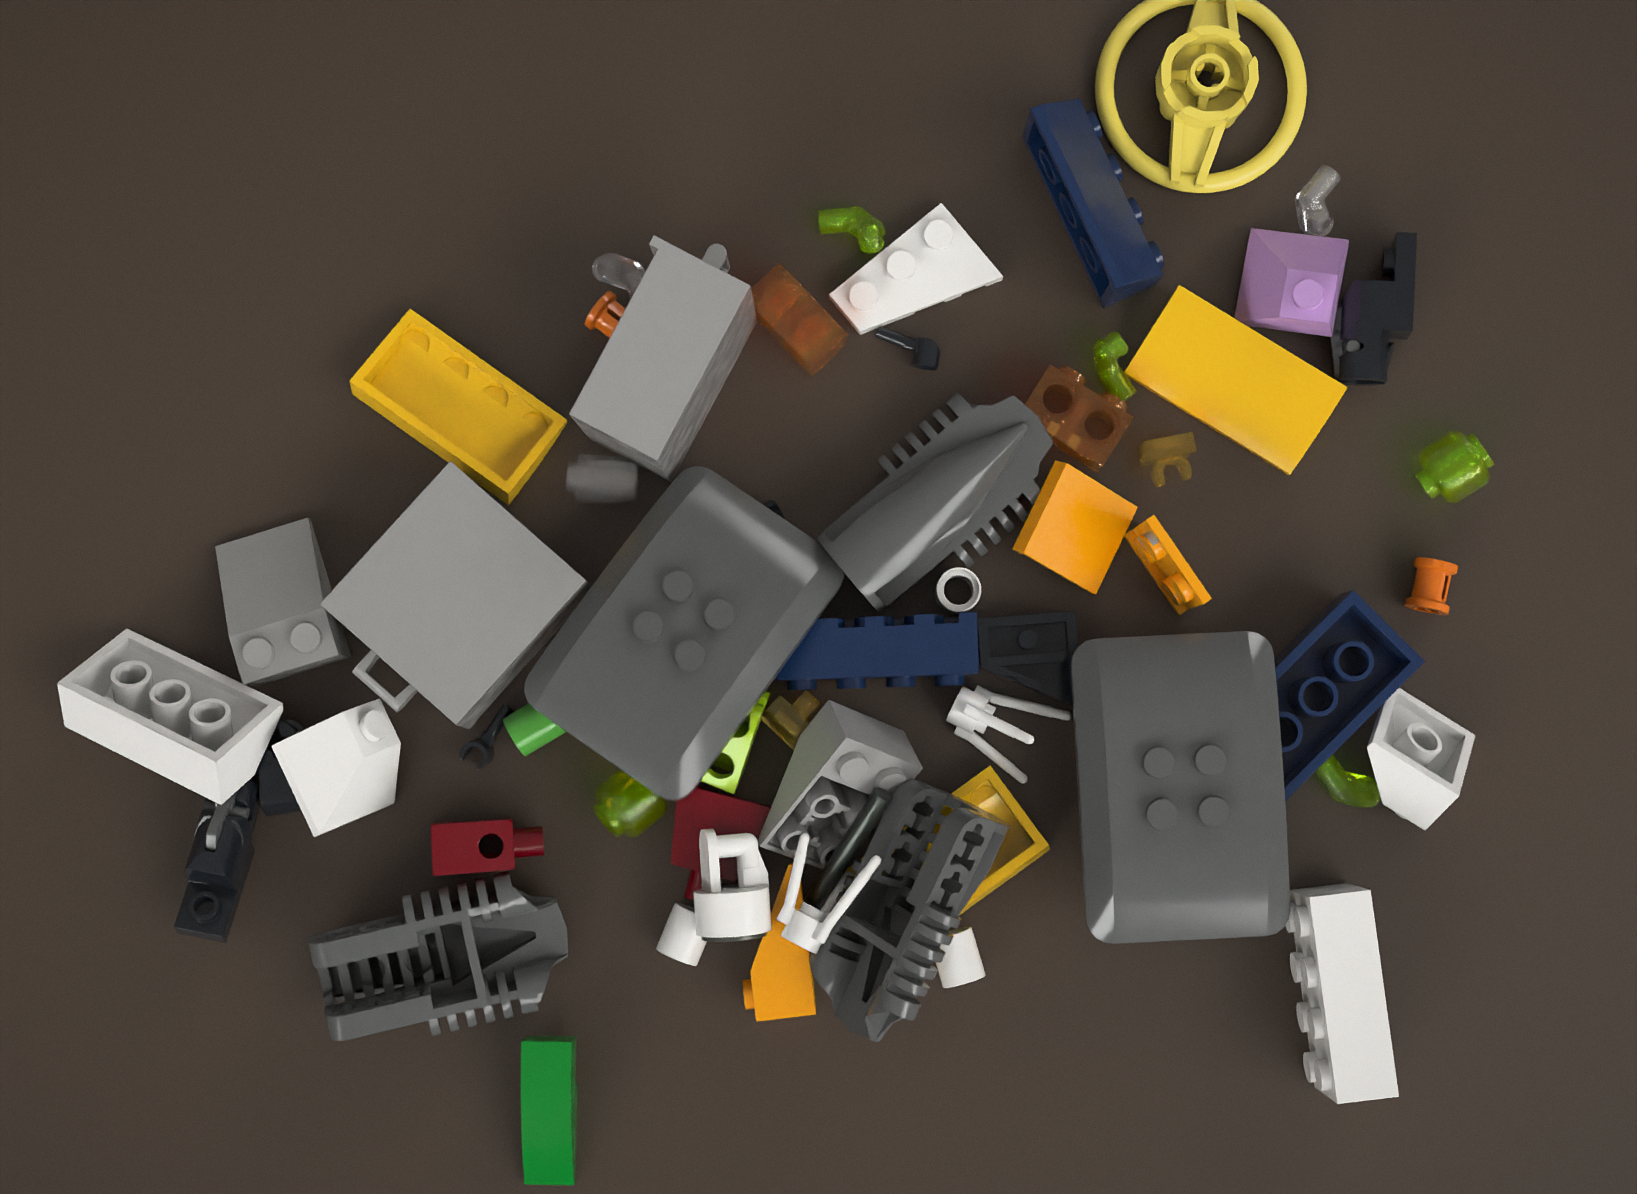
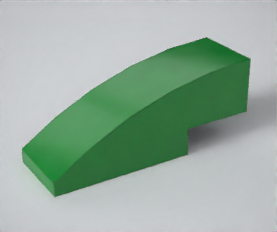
M526 1036L521 1041V1138L524 1184L526 1185L575 1184L578 1083H575L576 1036Z

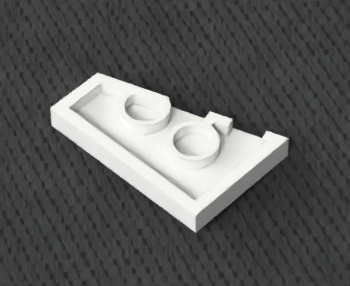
M940 203L831 292L829 299L861 335L877 329L879 326H885L911 316L916 311L943 301L947 302L958 298L963 293L1002 281L1003 275L945 206Z

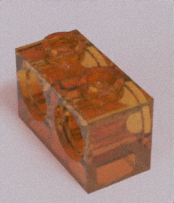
M780 262L751 288L757 320L811 377L847 345V333Z
M1050 364L1025 405L1038 415L1054 442L1053 446L1097 473L1105 464L1134 417L1125 412L1128 406L1118 397L1106 391L1098 395L1084 386L1086 379L1077 371L1065 365H1061L1060 369H1057ZM1052 390L1063 393L1068 400L1067 411L1063 413L1050 412L1044 406L1043 394ZM1093 416L1104 419L1109 426L1108 438L1103 440L1091 438L1085 430V420Z

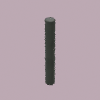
M876 787L803 902L821 910L892 800V796L888 791L880 787Z

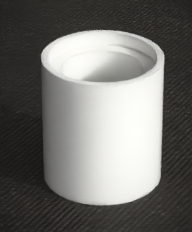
M956 567L949 569L940 577L935 586L936 602L942 610L949 614L959 615V613L968 612L977 604L981 596V583L978 577L966 568ZM960 578L969 584L971 597L967 603L956 605L947 600L944 594V586L948 580Z
M675 902L656 950L680 962L697 966L707 941H703L700 936L696 935L695 909L691 906Z
M972 927L948 931L954 937L949 946L941 944L940 949L946 954L941 963L936 962L943 988L960 986L985 977L986 974Z

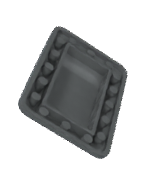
M693 466L685 469L675 478L629 536L527 676L524 686L527 701L537 712L657 796L669 801H678L686 798L701 782L840 589L844 580V572L819 542L714 471L702 466Z
M1251 631L1097 638L1083 642L1072 655L1071 682L1085 919L1090 932L1102 942L1112 944L1258 937L1278 933L1289 920L1290 887L1279 706L1274 654L1271 644L1264 636Z

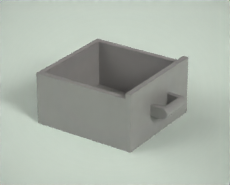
M653 235L649 243L653 259L569 415L591 441L672 482L757 323L751 285L728 274L730 265L727 251L723 245L712 244L709 246L701 260Z
M450 461L320 605L371 649L354 668L352 673L391 708L399 712L419 692L455 725L470 730L477 723L476 721L566 622L591 587L581 575ZM379 657L409 683L396 697L368 673Z

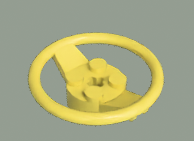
M1144 0L1129 11L1113 29L1102 49L1096 70L1095 100L1097 112L1103 130L1115 151L1132 169L1158 185L1181 192L1214 193L1242 186L1264 174L1278 162L1292 144L1299 131L1306 107L1307 79L1300 50L1282 21L1257 0ZM1194 5L1186 34L1179 36L1167 47L1155 76L1156 96L1160 103V112L1164 118L1171 121L1169 164L1166 167L1146 155L1133 142L1124 129L1117 112L1114 97L1115 73L1126 44L1142 25L1169 9ZM1237 13H1239L1263 30L1276 47L1286 72L1287 103L1281 124L1275 135L1257 155L1233 169L1209 174L1225 128L1230 127L1245 110L1254 95L1259 81L1256 56L1252 57L1248 47L1239 40L1241 37L1237 20ZM1202 70H1206L1212 73L1210 80H1217V83L1212 84L1211 87H1206L1200 84L1196 78L1199 77Z

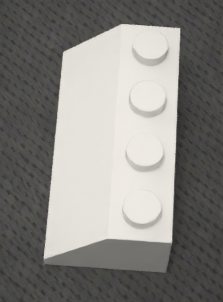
M127 628L57 683L65 727L220 805L255 775L283 712L282 702Z

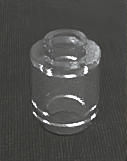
M579 453L577 463L569 462L566 490L575 492L576 502L623 506L624 501L635 502L638 489L639 464L627 462V457Z

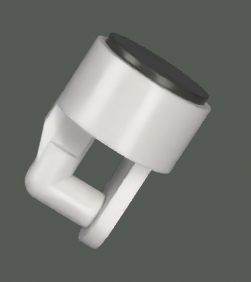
M713 828L702 829L699 836L702 888L693 891L696 935L700 936L703 941L709 942L743 941L766 936L767 932L772 930L769 880L767 869L759 853L757 838L751 833L716 836ZM736 857L738 884L721 886L719 858Z

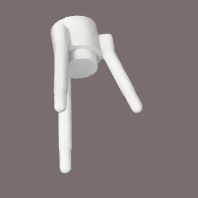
M977 685L975 691L963 686L946 719L947 722L957 726L954 734L969 741L1021 784L1026 783L1027 776L976 734L974 730L984 734L987 726H990L1026 744H1032L1034 737L1018 727L993 716L996 707L988 703L1066 721L1072 718V714L1069 711L993 693Z
M802 833L799 837L785 902L777 920L786 924L780 936L817 954L821 944L826 942L834 925L880 865L881 858L878 855L873 856L848 889L843 883L847 875L853 876V873L851 871L845 872L821 910L803 902L798 911L795 909L809 843V835ZM839 892H845L840 900L836 902Z

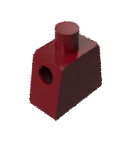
M699 786L688 797L676 801L671 864L691 870L684 898L694 901L693 891L702 888L699 850L700 831L713 828L716 836L751 833L758 841L771 809L770 805ZM736 857L719 858L720 878L738 882Z
M511 817L432 822L430 825L433 876L514 870V858L544 856L542 826L513 828ZM499 836L502 842L500 850L494 853H482L479 849L481 838Z

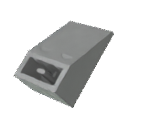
M828 700L799 737L759 836V847L794 859L799 837L802 833H807L809 835V843L805 863L823 869L876 787H880L893 796L896 789L903 782L914 780L923 769L905 732ZM885 811L883 812V814H882L881 817L879 818V820H878V822L876 823V825H877V824L879 823V821L882 819V817H883Z

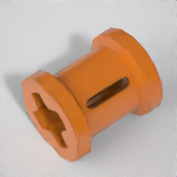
M607 291L593 306L584 325L590 330L596 328L610 338L626 308L616 301V294L612 291Z
M1414 558L1413 566L1417 569L1411 597L1405 598L1404 607L1430 614L1448 615L1450 606L1446 604L1451 576L1457 574L1458 565L1433 558Z

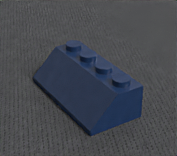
M1080 99L1041 104L1031 108L1022 137L1103 309L1155 286L1163 276L1161 269L1164 268L1162 254L1154 241L1147 242L1140 227L1144 223L1142 212L1133 197L1127 199L1119 183L1123 180L1120 165L1112 153L1106 155L1099 141V138L1102 137V129L1095 113L1092 110L1086 112Z

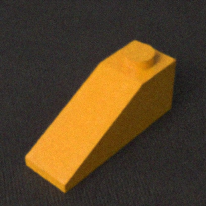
M789 862L771 912L772 930L762 937L750 970L751 979L742 980L745 1009H755L756 1022L816 1015L813 975L809 963L810 951L780 936L786 924L777 920L785 902L793 862ZM802 881L800 882L795 909L798 911L804 900Z

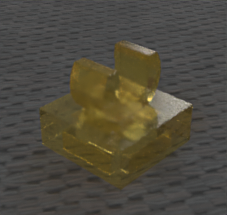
M1193 432L1144 441L1137 448L1141 467L1155 464L1152 468L1151 477L1157 487L1165 484L1163 470L1166 465H1174L1178 468L1181 482L1188 481L1191 478L1192 468L1186 458L1197 451Z
M807 690L792 705L780 695L767 708L761 720L794 750L800 735L810 724L806 719L821 703Z

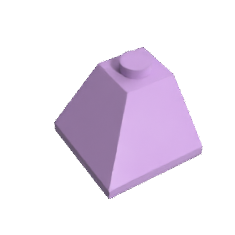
M1251 228L1234 318L1251 327L1332 337L1349 240Z

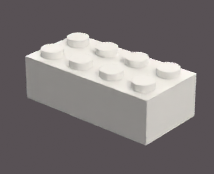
M1349 883L1290 890V915L1285 926L1288 933L1294 932L1296 952L1290 953V967L1294 982H1301L1303 1002L1297 1003L1296 1011L1301 1032H1307L1310 1052H1304L1303 1054L1304 1070L1308 1082H1314L1316 1089L1337 1104L1399 1097L1371 890Z

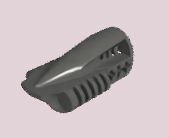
M956 392L945 402L948 409L956 417V420L951 422L939 408L932 412V417L943 431L937 434L926 420L919 423L917 426L930 441L925 446L911 431L907 433L904 438L916 453L910 458L898 443L894 444L890 449L902 463L897 469L882 454L877 461L889 476L816 537L833 560L879 613L893 604L953 552L967 568L973 565L975 562L962 545L968 541L982 557L988 550L975 535L981 530L994 545H997L1002 540L989 522L995 519L1008 534L1016 529L1003 512L1007 507L1021 522L1028 518V513L1017 499L1022 496L1033 507L1041 491L1039 463L1054 442L1038 415L1014 395L991 406H977L968 403Z
M918 780L903 782L896 789L863 859H855L851 866L856 871L855 876L847 875L843 883L844 886L849 888L873 856H880V865L834 925L826 942L821 944L817 954L810 953L809 963L815 979L830 996L835 1016L851 1032L879 1042L894 1022L903 1018L911 1021L915 1020L922 1005L916 997L917 995L922 997L927 995L930 987L924 980L925 978L931 980L935 978L938 970L932 966L933 961L941 963L946 954L940 949L941 944L948 946L951 944L954 936L948 930L950 927H959L962 920L959 914L989 872L1003 839L1010 828L1008 823L957 796ZM943 805L954 809L947 816L940 814ZM936 823L941 825L937 834L933 832ZM904 825H906V826H907V828H906V830H905V831H904V830H902V829H903V827H904ZM930 842L932 843V846L928 852L926 851L928 843ZM839 892L836 902L840 900L845 892Z
M508 871L493 875L496 892L487 894L484 877L474 879L478 896L469 898L466 881L456 883L459 901L451 902L448 886L438 888L441 905L433 906L430 890L420 892L423 909L415 910L412 895L402 896L403 914L309 935V950L313 966L318 969L325 1005L324 1015L330 1039L333 1041L350 1040L424 1021H429L432 1036L442 1034L439 1019L441 1017L447 1016L450 1032L460 1030L457 1013L465 1012L468 1027L478 1026L475 1009L482 1007L486 1022L496 1021L493 1005L499 1003L502 1005L505 1019L514 1017L511 1000L515 999L520 1000L522 1014L539 1011L537 1004L540 1003L545 991L551 968L568 957L567 926L556 898L529 896L525 892L517 890L515 887H512Z

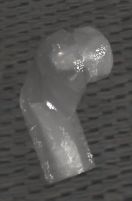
M1322 165L1295 198L1298 224L1306 235L1323 237L1329 234L1334 226V218L1328 217L1329 212L1326 209L1324 199L1340 182L1341 178L1335 170L1327 165Z
M615 253L599 256L592 264V273L599 282L627 290L630 300L645 274V270L640 262Z

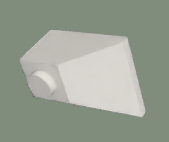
M1400 688L1380 706L1367 750L1382 804L1393 810L1401 818L1407 819L1423 830H1426L1459 797L1475 735Z
M380 698L343 711L271 746L314 837L394 804L401 742Z

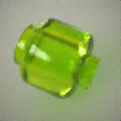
M1454 430L1419 453V462L1423 470L1417 473L1416 477L1431 499L1441 494L1447 502L1456 504L1489 483L1491 478L1489 468L1495 464L1473 432L1465 436L1462 432Z
M620 769L599 785L595 791L597 804L593 806V811L605 828L617 838L622 834L629 838L640 836L662 818L667 810L665 799L657 796Z

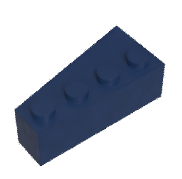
M977 612L959 613V617L944 618V615L917 614L905 616L904 619H894V617L889 616L858 617L849 621H844V618L817 619L778 673L776 680L787 681L788 691L817 690V680H836L837 689L866 688V679L886 678V688L915 687V677H935V686L965 685L964 676H973L979 673Z

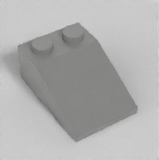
M304 518L215 546L228 635L244 685L260 686L352 657L342 623L320 605L332 589L311 518Z

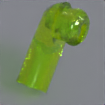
M853 206L818 210L821 235L850 232L856 238H859V248L864 253H876L884 247L883 236L886 234L883 223L863 208Z
M1112 331L1104 339L1099 337L1093 346L1097 377L1118 406L1133 397L1137 391L1116 361L1117 358L1125 355L1129 348L1119 332Z
M1333 754L1315 771L1331 796L1339 803L1371 808L1380 802L1381 797L1376 780L1367 775L1345 771Z

